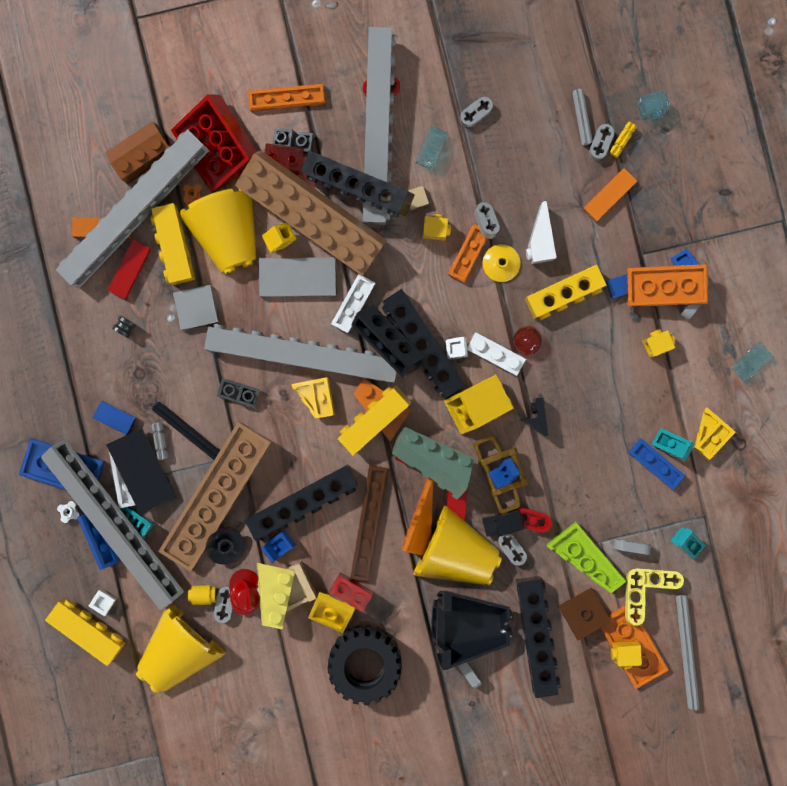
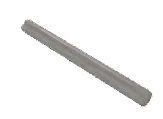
M677 595L676 603L687 704L690 710H698L699 698L688 597L686 595Z

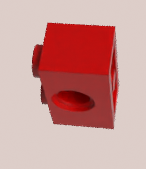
M341 572L329 593L362 612L373 595L371 589L350 579V577Z

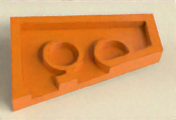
M364 378L353 394L365 410L368 411L367 406L373 400L379 401L383 397L381 395L383 390ZM408 407L381 430L389 441H391L410 413L411 409Z

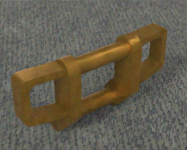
M488 436L475 441L473 446L479 459L478 464L482 466L491 489L489 491L490 495L494 498L498 511L503 514L519 508L520 502L516 488L525 486L530 482L524 475L516 454L518 453L516 447L501 451L494 436ZM491 440L498 453L482 459L478 445ZM509 456L513 463L518 466L520 475L517 477V481L496 489L488 475L491 471L489 463ZM512 490L515 504L504 509L501 508L497 495Z

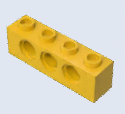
M596 264L527 296L525 301L533 318L539 317L542 320L551 316L549 312L555 309L557 312L568 308V303L574 301L577 304L586 300L584 296L590 293L592 296L603 292L602 288L606 286V283ZM580 281L587 283L588 288L586 291L580 289ZM563 289L569 290V299L562 296ZM545 297H550L553 300L551 307L545 305Z

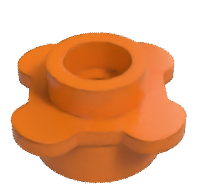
M187 184L183 187L185 191L183 201L189 204L202 198V187L199 184L195 186Z

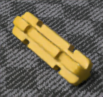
M628 122L625 125L624 130L609 151L611 156L617 158L620 155L622 149L632 136L631 134L636 129L634 123Z

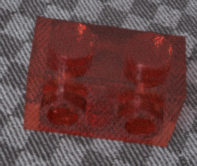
M266 143L265 154L296 176L303 175L301 170L306 154L303 148Z

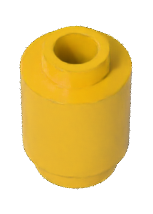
M197 585L192 586V589L188 590V601H191L192 605H211L216 602V587Z

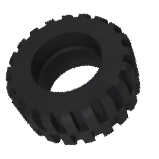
M366 625L365 628L356 626L351 631L348 629L342 636L336 639L335 644L331 648L327 667L331 685L334 684V690L337 694L342 693L343 699L346 701L352 699L353 704L359 705V702H364V705H370L371 701L379 703L382 697H389L391 691L395 690L398 685L402 669L401 653L396 641L391 639L390 634L383 633L381 628L373 629L371 625ZM361 648L376 651L383 660L381 674L369 681H362L353 677L347 669V659L353 651Z

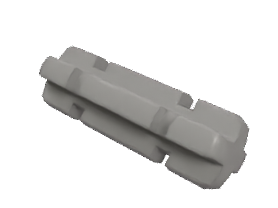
M161 422L152 424L158 460L168 458V452L165 450L167 448L165 434L162 432L164 428Z

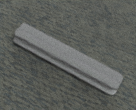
M576 89L572 94L581 144L586 146L593 142L584 91L583 89Z

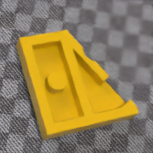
M328 377L292 384V388L300 395L301 400L308 406L315 419L335 415Z
M705 408L694 449L709 461L735 434V431L709 408Z

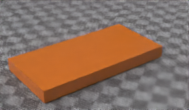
M707 264L627 268L628 307L708 304Z
M625 605L608 614L611 623L602 627L601 630L611 648H613V642L636 641L641 645L642 665L632 666L631 669H624L635 689L669 671L644 625L633 626L626 621ZM635 610L634 614H631V618L634 619V622H636V619H639L638 615H636Z

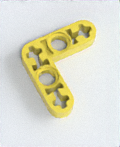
M632 569L628 571L626 575V621L633 626L641 625L644 622L645 587L679 589L684 583L682 574L676 571ZM635 572L637 576H640V580L636 582V586H640V589H631V586H635V580L631 579V575H635ZM652 574H657L660 578L657 585L650 581ZM674 575L675 579H678V583H675V586H673V582H665V586L663 585L665 578H673ZM634 591L640 594V601L637 603L633 602L630 597ZM630 605H640V609L636 608V615L640 616L639 619H636V622L631 618V614H634V608H630Z

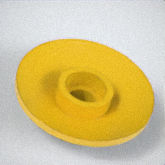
M498 244L488 249L482 262L485 274L496 282H507L513 279L519 272L521 264L517 251L505 244ZM504 259L506 264L500 265L499 260Z

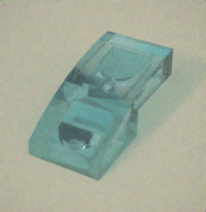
M430 126L416 164L433 170L448 132Z
M759 342L733 364L731 368L745 382L774 356L762 342Z

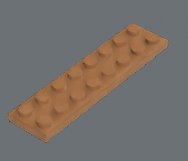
M237 422L158 552L189 572L193 571L206 550L207 539L214 531L219 529L272 441L242 422Z

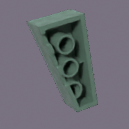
M404 427L396 438L392 454L410 467H416L421 471V475L427 479L428 477L438 483V487L443 490L447 489L458 500L467 490L474 458Z

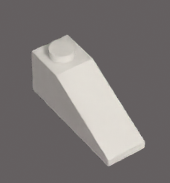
M547 201L542 202L539 207L528 249H526L527 260L531 261V265L550 262L556 259Z

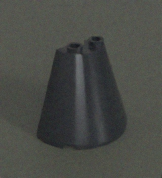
M439 591L437 593L439 598L433 602L431 628L433 645L439 651V653H436V657L443 670L451 669L510 646L512 631L508 627V621L512 619V611L509 606L449 591Z

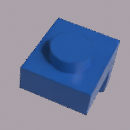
M508 458L498 468L490 471L488 475L496 489H500L513 483L520 473L518 466L513 463L511 458Z
M283 530L262 546L261 549L265 556L273 563L296 546L286 530Z

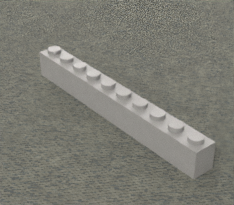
M369 27L364 173L385 182H391V170H388V162H392V151H388V145L392 143L393 131H389V124H393V112H390V105H394V93H390V85H394V73H391V66H395V54H391L392 47H395L396 34H392V28ZM375 188L371 190V196L374 195ZM391 195L388 196L387 201L391 200ZM366 200L363 203V223L386 225V220H390V214L387 213L389 209L383 207L382 210L371 206L372 202Z
M188 129L181 133L177 141L165 150L164 155L151 165V169L138 179L137 184L126 191L121 201L115 203L111 211L99 220L98 225L86 234L85 239L72 249V253L59 263L56 271L71 286L80 288L152 212L151 208H155L209 152V149Z
M214 324V327H208L204 349L208 351L390 383L395 382L396 371L382 357L376 356V352L365 351V354L357 353V349L346 347V351L339 350V346L332 344L322 347L319 346V342L308 341V344L300 343L301 339L292 337L289 338V341L282 340L280 335L271 334L270 337H265L262 332L252 331L251 334L244 333V329L234 327L233 331L225 330L226 326Z
M64 439L50 447L41 456L42 460L159 610L177 599L184 592L67 440Z

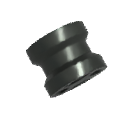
M120 315L117 324L113 325L112 329L129 338L130 331L135 329L137 325Z

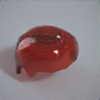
M529 325L520 327L513 336L514 349L519 354L529 356L535 354L541 347L542 337L535 327Z

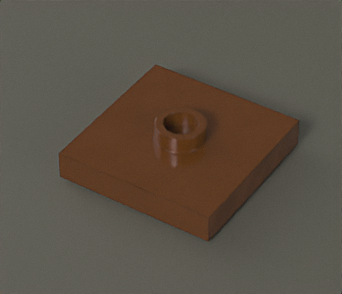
M592 587L558 606L577 641L611 623Z

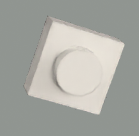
M465 337L446 340L448 359L468 357Z
M99 589L89 607L106 616L117 598Z

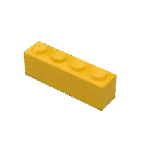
M171 203L151 208L152 215H150L152 225L156 226L157 230L155 239L161 247L159 256L166 268L163 271L165 280L169 281L172 285L194 281L195 276L178 207Z
M397 385L393 388L389 386L381 393L383 397L379 401L375 399L367 406L369 410L365 414L360 412L353 419L355 421L353 425L349 426L347 424L339 431L342 435L338 440L352 456L411 404V401Z
M65 598L60 600L45 621L106 666L112 663L126 644L123 638L117 633L110 632L104 623L97 622L91 618L92 615L89 612L76 607L74 601Z

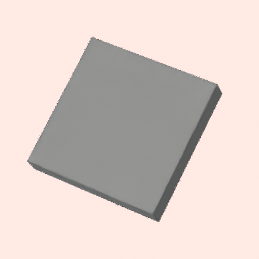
M211 285L173 293L181 330L219 323Z

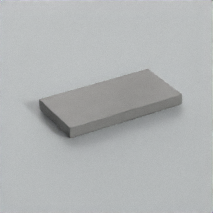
M259 258V296H336V258Z

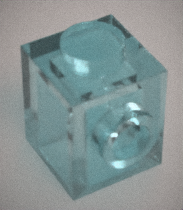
M664 90L641 96L637 104L642 120L649 118L656 120L664 116L670 106L669 98L665 96Z

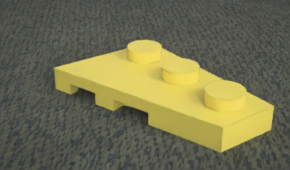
M257 563L262 625L283 629L295 572Z

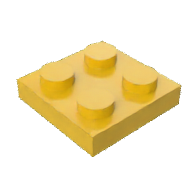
M319 592L308 618L343 633L355 607L334 599L328 594Z

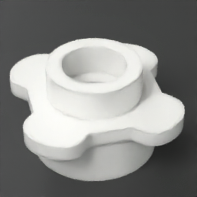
M70 501L66 505L61 504L57 508L63 523H67L70 519H78L77 517H79L78 508L74 501Z

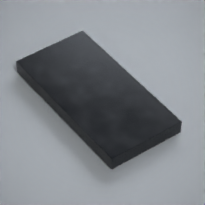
M142 428L106 444L139 514L175 498L174 492Z

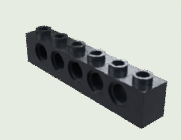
M310 150L301 170L302 173L307 175L306 179L315 183L321 180L323 181L322 186L332 190L335 186L339 188V193L348 197L350 193L354 194L355 200L363 203L368 200L372 202V207L379 210L385 207L389 209L388 214L399 217V214L407 215L415 194ZM324 168H326V173L322 175ZM342 174V180L338 182V178ZM359 181L358 187L354 189L355 183ZM375 188V193L371 196V190ZM392 194L391 202L387 203L388 196Z
M400 289L383 300L384 306L381 308L386 316L389 317L391 315L395 321L392 324L396 329L402 332L404 337L425 357L421 363L426 369L423 372L429 381L433 379L437 385L434 387L440 397L444 396V398H447L464 387L465 384L404 291ZM403 308L407 314L405 317L399 318L395 314L396 310ZM414 324L417 327L416 333L409 334L406 331L407 325ZM419 340L427 342L425 350L417 348L416 343ZM429 356H435L438 359L436 366H430L427 363ZM439 372H446L448 374L446 382L438 380Z
M347 464L248 517L244 521L254 540L256 541L260 538L263 541L271 537V532L277 529L280 532L288 528L287 523L293 520L297 523L306 518L304 514L310 511L314 514L323 509L321 505L327 502L330 505L338 501V496L345 493L347 496L355 492V487L358 486V483ZM337 480L342 484L341 490L335 491L332 489L331 484L333 481ZM322 490L325 493L324 499H316L315 491ZM299 499L307 501L308 506L306 509H301L298 506ZM282 508L290 510L291 515L289 518H284L281 515ZM266 517L273 519L274 524L272 527L265 525L264 519Z
M539 576L516 579L533 694L535 698L559 695L558 688H561L559 676L555 675V669H558L556 657L552 655V650H555L553 638L549 636L552 626L550 619H547L546 616L549 607L547 600H544L543 593L546 592L545 582L541 581ZM531 594H537L538 597L535 602L528 601V597ZM534 613L540 614L538 621L531 620V616ZM542 632L543 638L535 640L534 636L536 633ZM539 652H546L544 659L537 658ZM543 671H549V675L546 678H541L540 674Z

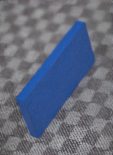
M30 438L19 475L65 489L41 458L53 444ZM76 452L99 481L105 461Z

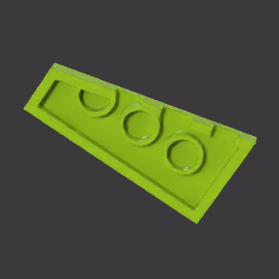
M576 521L546 544L549 549L555 551L560 557L573 564L578 570L584 572L610 593L626 582L625 578Z

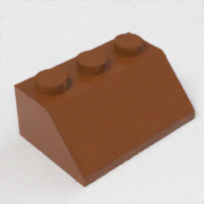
M152 121L105 153L120 179L129 184L150 170L151 165L159 160L170 146Z

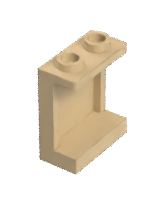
M301 561L286 568L295 572L286 612L307 601L315 600L318 596Z

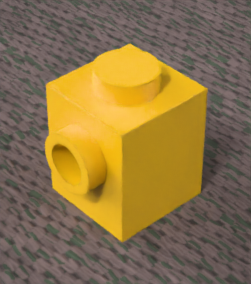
M434 214L433 217L425 216L423 239L445 241L446 236H450L451 224H448V218H444V215Z
M287 222L274 225L262 235L270 253L285 249L296 240Z
M661 329L650 333L651 337L642 340L649 358L675 348V338L668 330L664 332Z
M636 641L613 642L611 659L622 669H631L632 666L642 665L641 645Z

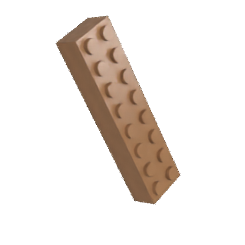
M263 151L253 154L235 184L237 188L361 276L367 272L388 241Z

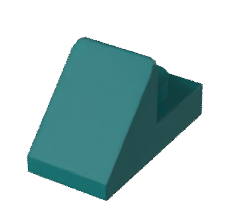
M660 428L651 445L674 458L686 461L695 444Z
M681 527L671 539L674 545L693 560L706 546L689 528Z

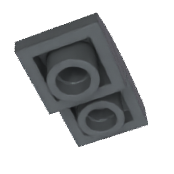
M275 128L272 147L299 153H308L309 150L313 152L315 135L307 132H295L293 129Z
M222 378L216 396L254 408L260 389Z

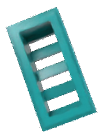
M129 506L119 508L122 512L123 510L127 511L125 514L126 518L130 514L133 516L130 520L131 524L134 523L136 518L139 520L134 528L145 539L155 522L139 514V512ZM144 523V527L141 531H139L138 529L140 525Z

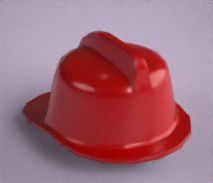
M249 569L236 571L229 581L231 605L233 610L240 615L252 614L260 605V595L257 591L259 579Z

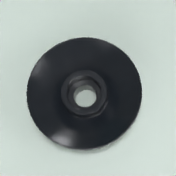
M221 528L214 531L206 542V553L217 564H230L236 561L244 550L243 537L233 528ZM227 541L226 545L221 546L222 542Z

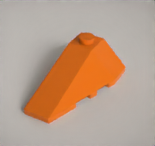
M430 477L426 481L402 544V551L424 556L431 539L433 479Z

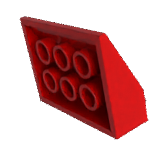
M207 94L171 129L176 139L188 129L209 149V152L194 167L211 193L216 192L240 176L253 154L257 152L221 95Z

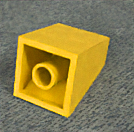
M496 374L444 400L460 434L477 429L514 409L511 399L506 395L503 384Z

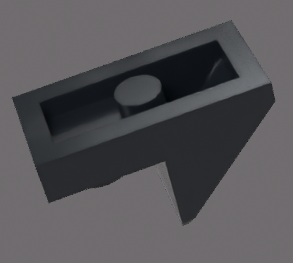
M543 397L534 398L533 403H531V412L535 414V418L521 419V421L541 436H548Z
M520 510L482 518L486 537L495 535L505 536L525 529Z

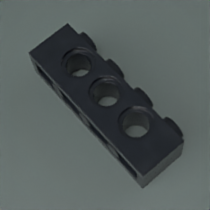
M373 304L356 313L351 326L402 378L419 368L425 357Z

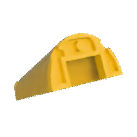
M227 189L207 195L190 203L188 210L182 209L180 211L181 220L221 273H232L236 271L235 267L242 265L245 268L253 265V261L257 260L253 198L239 189V191L234 192L233 189Z
M444 505L437 520V528L424 556L420 557L413 575L490 585L494 577L492 573L495 568L500 566L502 558L499 557V550L454 511Z
M173 603L166 606L137 666V677L142 681H146L150 685L151 690L156 694L169 690L227 653L214 640L207 643L181 619L184 613Z

